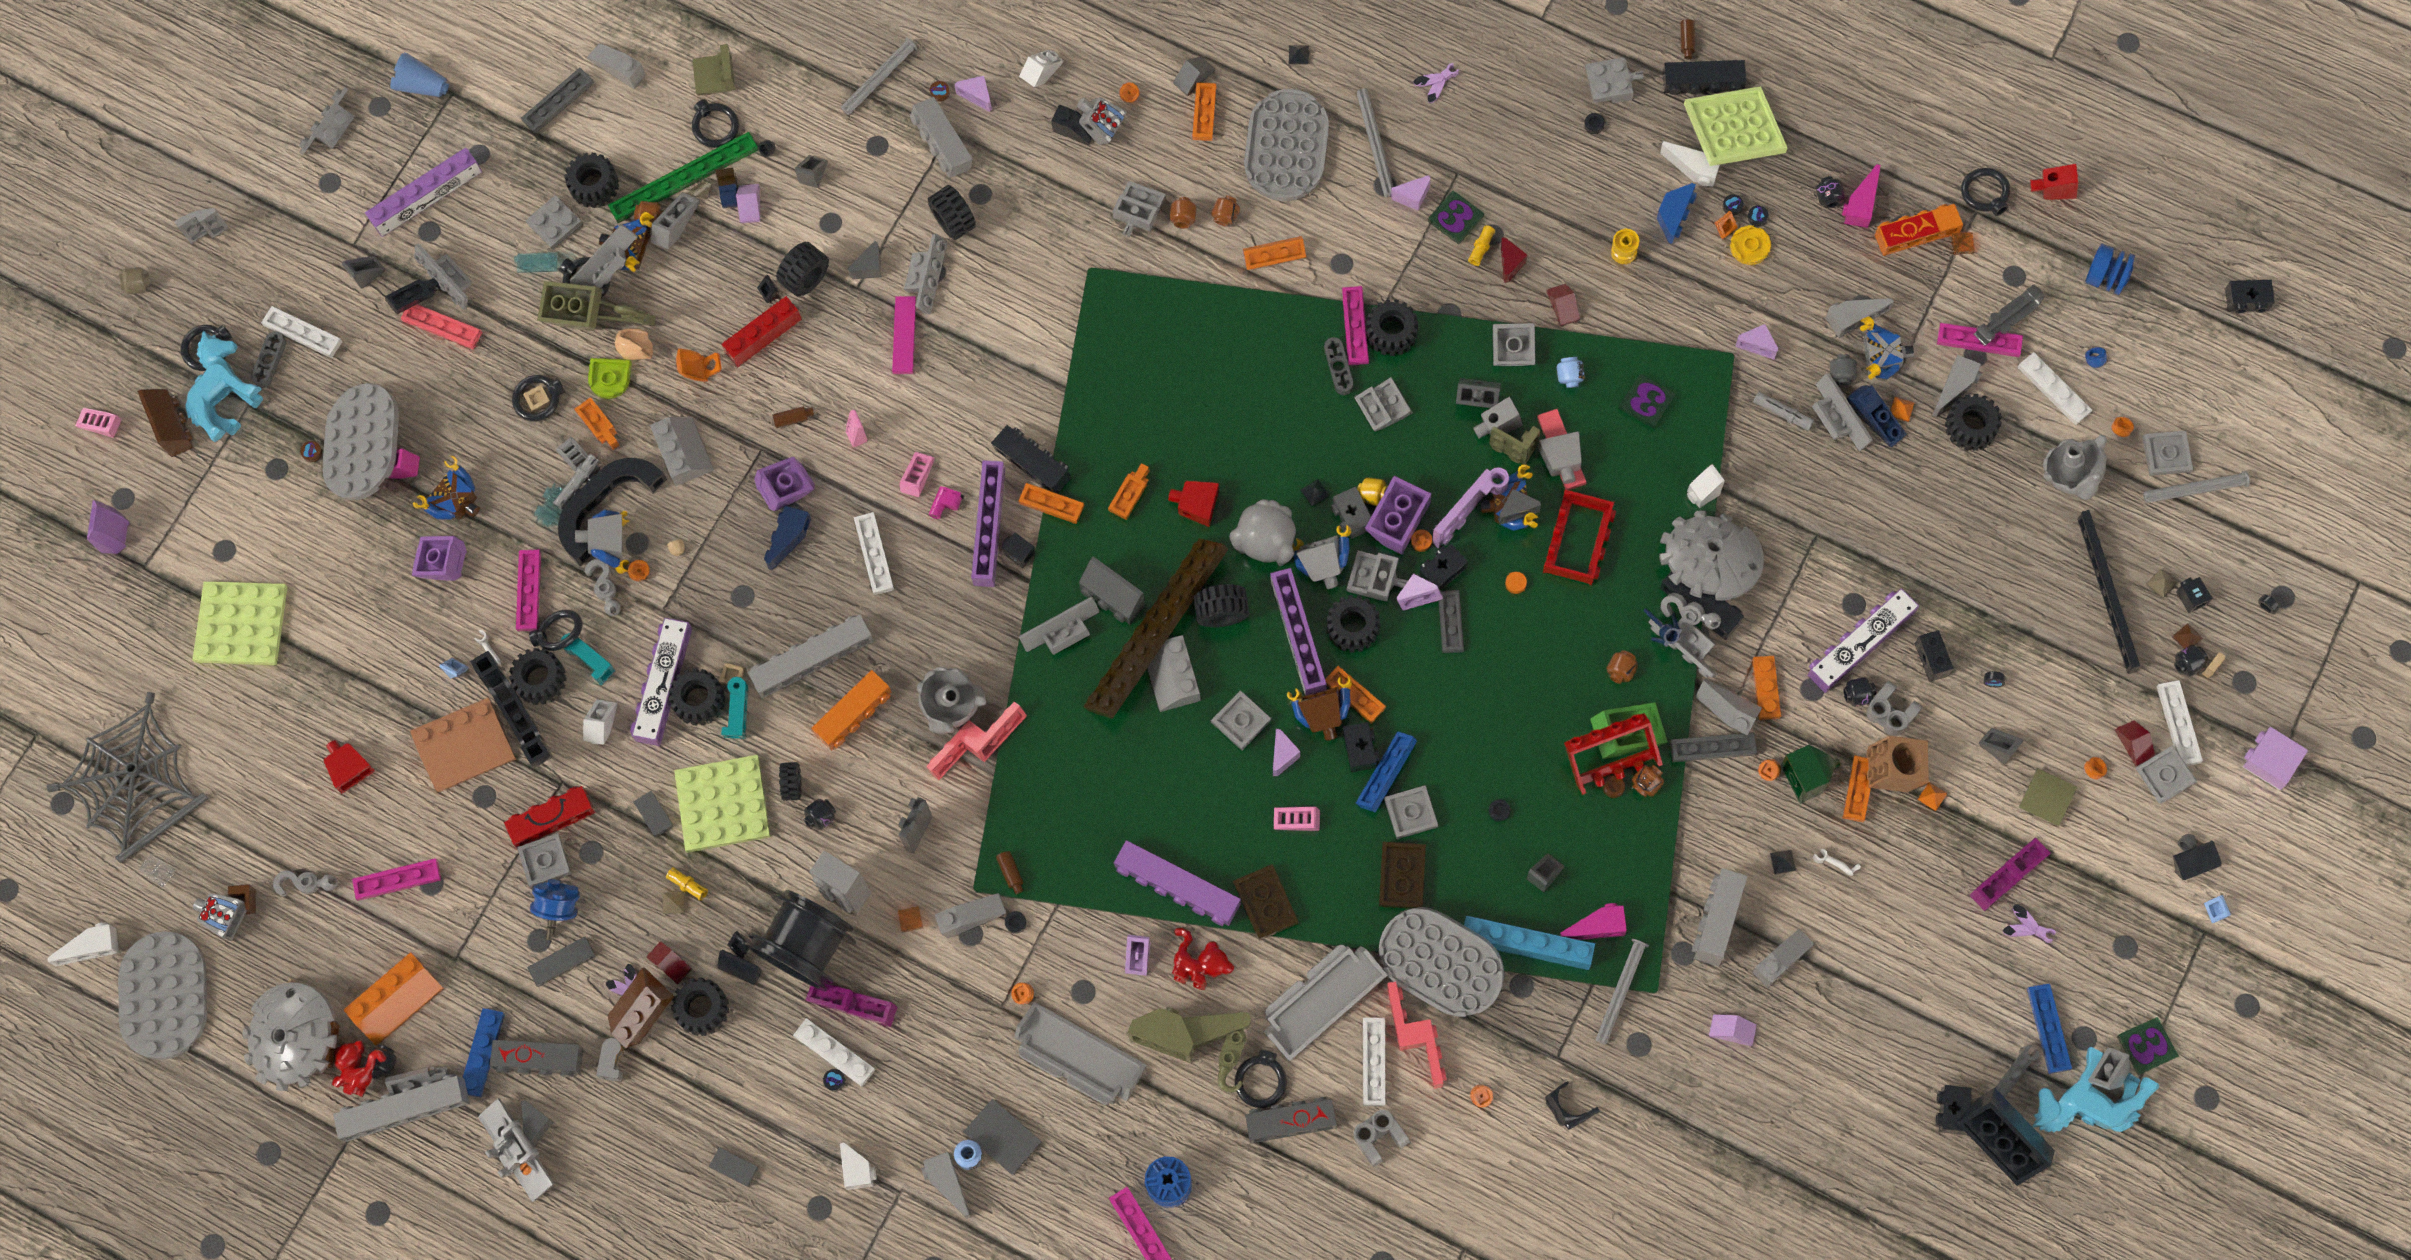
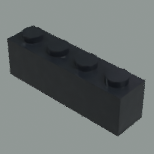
M1745 60L1664 62V93L1672 95L1680 93L1698 94L1700 92L1719 93L1721 91L1731 92L1745 89Z
M1006 425L991 442L995 451L1047 490L1058 494L1072 478L1068 471L1070 468L1062 461L1056 462L1054 456L1046 449L1044 451L1038 448L1039 445L1033 439L1029 438L1027 440L1024 438V434L1018 428L1014 427L1012 429Z
M1671 571L1662 581L1660 589L1667 595L1671 593L1680 594L1686 600L1687 605L1692 602L1700 604L1705 614H1718L1721 618V624L1718 628L1712 630L1724 640H1727L1742 623L1744 618L1742 611L1734 605L1731 606L1726 600H1716L1715 595L1702 593L1701 598L1689 594L1691 588L1682 582L1676 585L1669 578V575L1673 574Z

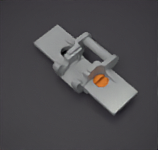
M498 1098L478 1116L494 1141L493 1146L495 1148L487 1150L485 1153L488 1158L499 1157L505 1167L498 1171L499 1176L504 1178L514 1173L531 1201L535 1202L555 1183L540 1162L538 1150L533 1148L522 1131L519 1120L514 1121L502 1100Z

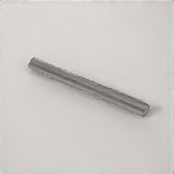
M1365 88L1359 89L1357 97L1385 197H1390L1391 188L1394 186L1368 91Z

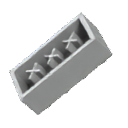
M826 851L822 852L809 872L813 877L812 881L816 884L815 886L819 888L818 891L822 893L821 896L830 902L835 900L840 905L839 907L847 913L853 911L858 914L871 894L860 872Z
M1723 868L1719 874L1715 873L1709 890L1713 894H1709L1703 910L1707 914H1703L1697 930L1701 934H1697L1691 950L1695 952L1693 959L1719 967L1727 948L1746 883V875Z

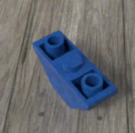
M1694 183L1667 192L1659 208L1657 220L1670 244L1673 243L1675 237H1680L1683 229L1680 226L1682 220H1687L1690 212L1687 209L1689 203L1693 204L1696 199L1697 193L1694 192L1696 184Z

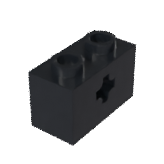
M2272 279L2230 281L2225 288L2228 312L2235 311V313L2240 314L2247 311H2256L2257 313H2263L2270 310L2275 302Z
M1452 544L1448 547L1443 546L1435 554V558L1431 561L1429 559L1420 566L1419 577L1437 585L1440 591L1466 570L1468 566V561Z
M1937 630L1918 636L1914 644L1928 681L1931 682L1950 676L1954 668L1940 631Z
M1368 722L1343 726V736L1351 773L1376 768V761H1380L1378 749L1373 748L1372 741H1375L1374 729L1369 728ZM1359 744H1363L1365 750H1361Z
M1944 1085L1941 1091L1937 1092V1104H1940V1113H1936L1935 1125L1939 1126L1938 1132L1957 1135L1967 1134L1957 1124V1121L1971 1106L1972 1088ZM1952 1105L1953 1109L1957 1110V1112L1954 1115L1952 1114V1110H1948V1108Z

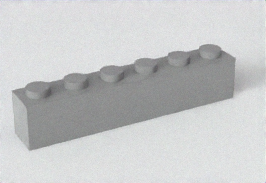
M853 615L848 617L844 623L829 627L821 635H813L808 638L807 642L790 647L789 651L782 655L776 654L770 658V661L753 666L748 671V674L761 699L874 642L861 615Z
M456 1074L444 1076L443 1080L438 1082L427 1081L419 1088H405L402 1090V1093L396 1095L394 1093L381 1096L380 1100L363 1101L360 1106L354 1108L353 1106L343 1107L340 1109V1112L333 1114L338 1139L348 1142L468 1105L470 1103L465 1079L456 1076Z

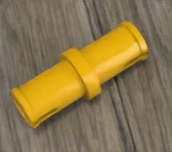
M1485 225L1479 238L1474 242V249L1468 258V262L1474 266L1480 265L1485 252L1490 248V241L1495 234V229L1491 226Z
M674 867L666 875V879L678 885L681 891L690 893L700 901L708 893V889L696 883L693 877L684 875Z

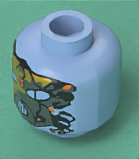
M1577 357L1561 359V362L1557 365L1558 381L1561 384H1566V388L1578 387V383L1585 379L1583 362L1578 360Z
M963 1140L955 1147L954 1159L961 1168L973 1170L979 1167L983 1161V1150L974 1140Z

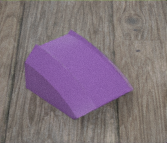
M790 457L757 470L754 478L757 490L761 493L769 509L773 511L794 503L815 489V484L795 457Z
M93 500L87 540L101 553L118 554L126 547L127 528L130 522L118 510Z
M455 536L420 537L412 576L434 580H457L462 576L461 571L465 554L467 553L464 542Z

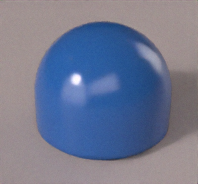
M2100 347L2089 349L2085 353L2088 365L2093 368L2102 367L2107 361L2106 350ZM2093 353L2099 354L2098 356H2091Z

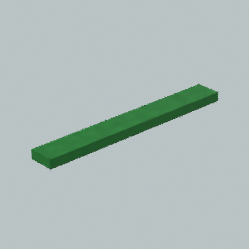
M747 132L608 204V207L616 222L620 223L634 215L635 207L641 201L658 203L716 173L715 170L724 169L758 151V146L750 132Z

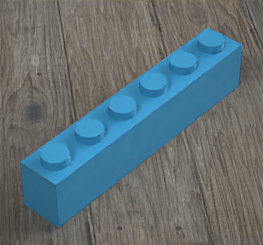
M1466 916L1464 926L1486 938L1498 951L1585 970L1590 969L1595 947L1594 943Z

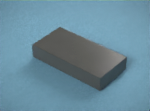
M652 791L633 801L655 838L674 827Z
M720 1147L709 1165V1168L746 1187H749L758 1170L757 1166Z

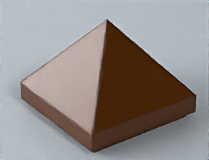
M2188 623L2172 636L2183 649L2190 645H2196L2203 639Z

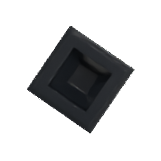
M1289 45V64H1308L1309 45Z
M765 275L757 287L766 303H770L778 291V287L769 275Z
M1318 479L1301 489L1302 494L1312 507L1329 497L1328 492Z
M1792 850L1770 853L1774 875L1796 871Z
M738 931L734 932L727 944L729 948L742 959L749 950L744 946L745 942H749V940Z

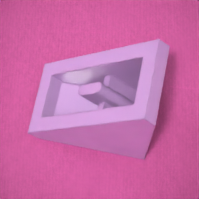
M984 76L956 82L955 90L957 95L988 112L992 110Z
M1428 175L1391 188L1392 200L1419 211L1430 188V176Z
M759 184L739 185L736 198L740 223L761 222Z
M1765 324L1739 335L1735 346L1773 360L1778 351V347Z
M1415 574L1411 576L1397 596L1402 610L1443 599L1437 585Z
M1276 729L1273 776L1280 775L1300 758V751L1280 729Z
M1127 935L1125 973L1147 975L1151 946L1149 937Z
M1713 1015L1709 1037L1753 1046L1757 1024L1738 1015Z

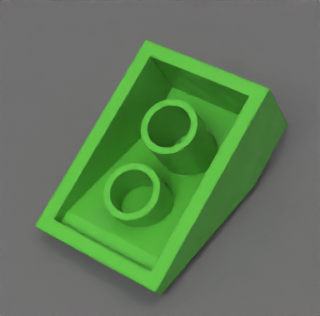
M1656 703L1604 710L1590 719L1593 730L1610 726L1614 722L1629 719L1633 715L1645 713L1651 722L1657 746L1668 743ZM1644 729L1598 745L1603 759L1618 757L1649 748Z

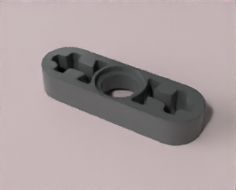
M273 331L266 336L251 374L252 381L260 388H266L271 384L284 352L286 339L280 332ZM278 338L280 342L273 344L272 341H276ZM266 356H274L272 363H264ZM264 374L266 378L259 381L258 377H262Z
M1329 338L1325 342L1324 351L1334 388L1338 394L1348 395L1353 390V379L1344 347L1340 339ZM1332 344L1337 347V356L1335 357L1333 350L1330 349ZM1342 362L1345 367L1343 370L1337 371L1333 368V364ZM1341 376H1344V382L1345 384H1347V388L1343 389V386H1340Z

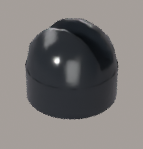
M768 139L758 144V150L764 157H769L775 152V143Z

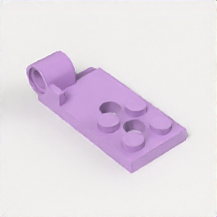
M1494 468L1491 471L1486 469L1435 527L1432 544L1437 548H1440L1442 544H1448L1453 537L1452 533L1455 529L1459 530L1466 522L1465 518L1489 492L1496 495L1504 493L1507 490L1509 481L1507 471L1502 468ZM1499 478L1503 483L1495 484L1492 480Z

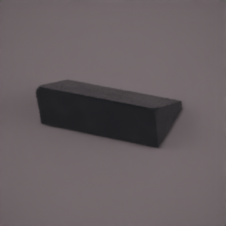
M2213 841L2173 855L2175 873L2182 880L2190 879L2222 866L2220 856Z
M723 949L720 950L717 964L718 969L752 985H756L762 973L759 966Z

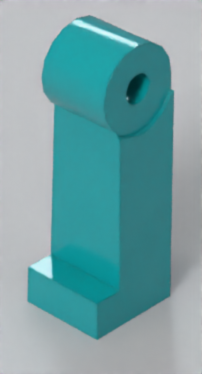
M567 633L564 636H562L561 640L566 638L570 633ZM579 637L571 645L563 648L567 654L575 655L594 672L591 676L601 686L616 671L608 661Z
M733 677L727 685L730 692L728 727H722L721 735L724 738L746 739L748 685L741 677Z

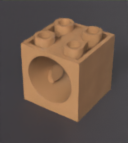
M1887 736L1868 746L1867 759L1869 769L1867 771V779L1869 780V788L1910 792L1929 783L1928 741ZM1892 756L1898 761L1900 771L1895 767Z

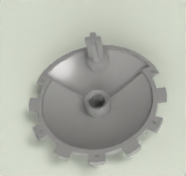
M1696 511L1694 513L1695 517L1684 520L1681 516L1676 518L1672 523L1675 526L1671 534L1664 532L1660 543L1666 544V553L1659 554L1661 564H1668L1673 574L1669 575V578L1674 584L1678 585L1682 582L1691 588L1689 594L1701 598L1702 593L1715 595L1716 600L1723 601L1734 599L1747 593L1757 583L1762 573L1764 555L1761 544L1751 529L1748 527L1741 529L1731 522L1732 517L1729 515L1721 514L1720 518L1707 516L1706 511Z
M290 982L272 987L262 994L251 1008L254 1016L250 1027H244L242 1035L244 1039H248L249 1052L244 1054V1059L247 1065L253 1064L259 1072L256 1079L261 1084L266 1085L268 1080L276 1083V1090L288 1091V1085L298 1083L300 1088H304L311 1084L309 1077L317 1070L323 1073L329 1064L325 1057L329 1047L335 1048L337 1042V1035H331L330 1022L336 1020L335 1013L327 998L312 986Z

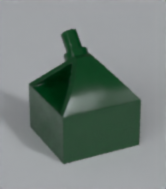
M1807 745L1786 754L1781 764V769L1801 804L1823 794L1833 771L1840 767L1841 762L1838 759H1833L1824 751L1812 745Z

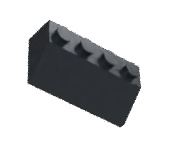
M1996 1088L1977 1098L1957 1121V1124L2016 1186L2052 1165L2055 1150Z

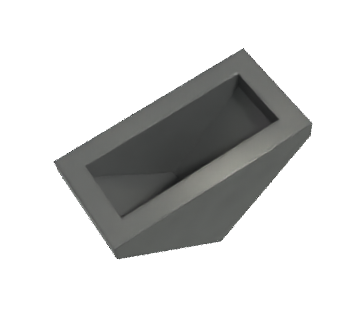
M1203 57L1188 59L1185 61L1173 84L1188 96L1196 89V83H1202L1215 71V68Z
M811 155L807 156L795 167L799 183L818 188L828 160Z
M876 241L848 268L852 279L882 277L881 251Z
M375 256L342 262L347 273L361 289L385 271V268Z
M1512 489L1500 513V525L1524 518L1530 512L1534 514L1540 513V501Z
M1991 728L1981 739L1979 745L2005 765L2023 743L2022 738Z
M1547 853L1530 869L1527 880L1542 892H1545L1565 866Z
M525 1100L521 1101L523 1131L534 1147L554 1122Z

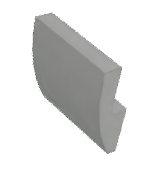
M215 208L195 211L174 221L191 244L206 234H209L213 239L229 228Z
M1389 378L1375 388L1371 386L1354 397L1374 432L1384 429L1413 413L1392 378Z

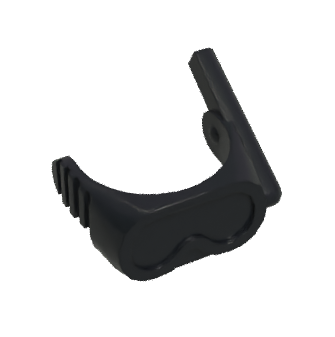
M1567 1081L1545 1097V1101L1558 1124L1561 1126L1565 1125L1570 1130L1599 1113L1600 1110L1596 1107L1581 1115H1570L1565 1112L1559 1104L1558 1094L1560 1089L1570 1084Z

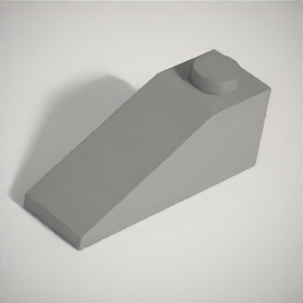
M600 43L587 57L589 61L633 89L646 75L640 62L626 53Z
M682 192L652 223L651 243L669 250L679 239L699 205L700 199Z
M1889 298L1850 300L1841 304L1835 303L1829 307L1826 320L1838 338L1864 325L1860 321L1861 319L1868 316L1875 319L1890 311L1894 300Z
M1957 355L1932 416L1937 417L1969 391L1973 383H1978L1982 372L1978 371L1981 366L1980 363Z
M1707 679L1703 680L1695 696L1728 726L1745 735H1748L1762 709V707Z
M998 893L951 907L935 914V918L941 934L946 938H951L1007 913Z
M1798 929L1761 961L1752 973L1769 988L1814 946V943Z
M946 1152L924 1160L925 1167L921 1168L925 1181L929 1180L966 1219L971 1218L950 1154Z

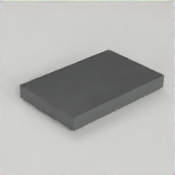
M993 1098L963 1131L1012 1176L1042 1143Z

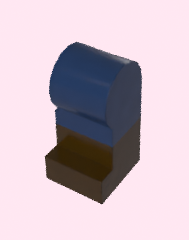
M734 168L715 170L722 208L737 207L736 194L738 184Z

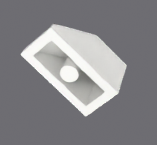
M1713 464L1689 485L1687 491L1689 500L1693 504L1696 503L1699 508L1720 495L1725 481Z
M598 699L595 701L583 721V741L596 745L605 743L611 733L617 709L616 702Z
M840 1143L844 1187L847 1190L873 1187V1180L877 1179L875 1167H871L869 1161L848 1145Z

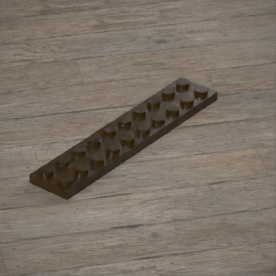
M1200 538L1194 543L1191 551L1183 559L1180 567L1170 578L1165 589L1158 595L1152 608L1147 611L1141 624L1136 627L1130 640L1123 646L1119 656L1112 662L1108 672L1101 678L1099 685L1088 697L1087 702L1083 706L1085 709L1113 719L1193 602L1194 596L1200 592L1228 551L1224 544Z

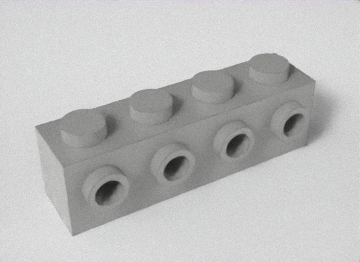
M932 97L914 104L910 114L911 121L914 125H917L922 139L928 143L932 155L938 159L941 170L946 172L949 178L969 171L973 159L936 99Z

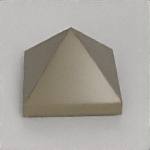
M703 180L690 189L689 193L695 197L707 199L711 184Z
M2159 569L2146 585L2163 598L2177 582Z
M685 892L663 893V914L685 913Z

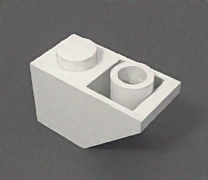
M1051 50L1028 56L1019 77L1033 87L1043 85L1062 65L1064 60Z

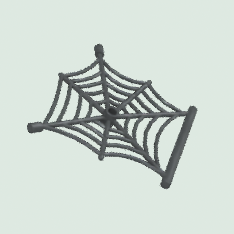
M147 692L145 698L146 705L119 724L86 738L87 744L79 764L63 783L47 784V791L49 793L59 791L60 788H66L74 792L83 801L88 816L86 828L89 829L91 826L97 827L114 837L122 848L121 853L115 857L119 863L125 861L208 800L204 792L199 796H195L183 783L177 767V750L182 746L181 744L175 745L159 728L151 708L155 698V693ZM144 711L143 718L128 729L100 743L94 741V739L122 726ZM149 713L157 731L172 748L165 750L152 736L147 724ZM142 723L139 735L111 749H106L102 746L119 738ZM145 729L151 741L162 753L157 755L143 740ZM138 739L137 746L129 752L119 756L112 753ZM92 744V754L86 770L79 780L70 781L82 766L89 746ZM142 744L154 757L148 760L143 757L140 752ZM96 748H98L99 755L91 777L85 778L94 760ZM135 751L133 762L127 763L121 759ZM102 752L107 754L106 766L103 774L95 776L100 765ZM174 752L175 773L184 790L175 787L169 777L167 755ZM111 757L117 761L114 772L107 773ZM139 757H140V759L143 761V763L137 765V764H138V759H139ZM162 757L165 776L169 783L162 781L158 771V760ZM153 762L157 778L152 775L150 764ZM120 764L125 766L124 770L118 771ZM146 766L149 774L143 772L142 768ZM127 774L120 782L118 775ZM139 776L147 778L134 785L135 778ZM109 777H114L117 781L118 786L116 788ZM106 779L110 784L112 793L108 798L104 788L97 780ZM130 779L129 787L124 786L126 782ZM92 781L101 790L105 802L100 808L96 793L85 783ZM150 781L157 783L146 787L133 798L134 789ZM80 784L93 795L96 802V813L92 818L86 799L70 786ZM159 786L171 789L147 798L131 813L132 804L149 789ZM121 789L129 790L128 800L117 795ZM175 792L183 795L161 802L151 808L136 822L129 832L131 818L150 800ZM114 797L120 799L127 804L126 812L109 803ZM185 798L192 799L191 802L127 848V841L150 813L170 802ZM106 807L119 811L125 816V825L108 815L102 814ZM100 816L117 824L124 831L123 841L107 827L95 824L94 822Z

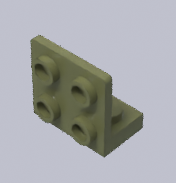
M728 44L720 45L721 53H718V55L692 60L695 89L698 96L736 90L732 54Z
M1493 426L1491 429L1490 445L1495 451L1499 453L1504 452L1509 455L1512 461L1516 463L1521 462L1525 465L1538 446L1540 430L1533 426L1529 432L1525 431L1519 441Z

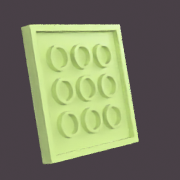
M1761 86L1685 99L1684 106L1709 166L1786 153L1787 145Z
M204 581L192 660L195 663L277 665L288 586L286 584Z
M758 755L674 770L684 845L687 853L771 837Z

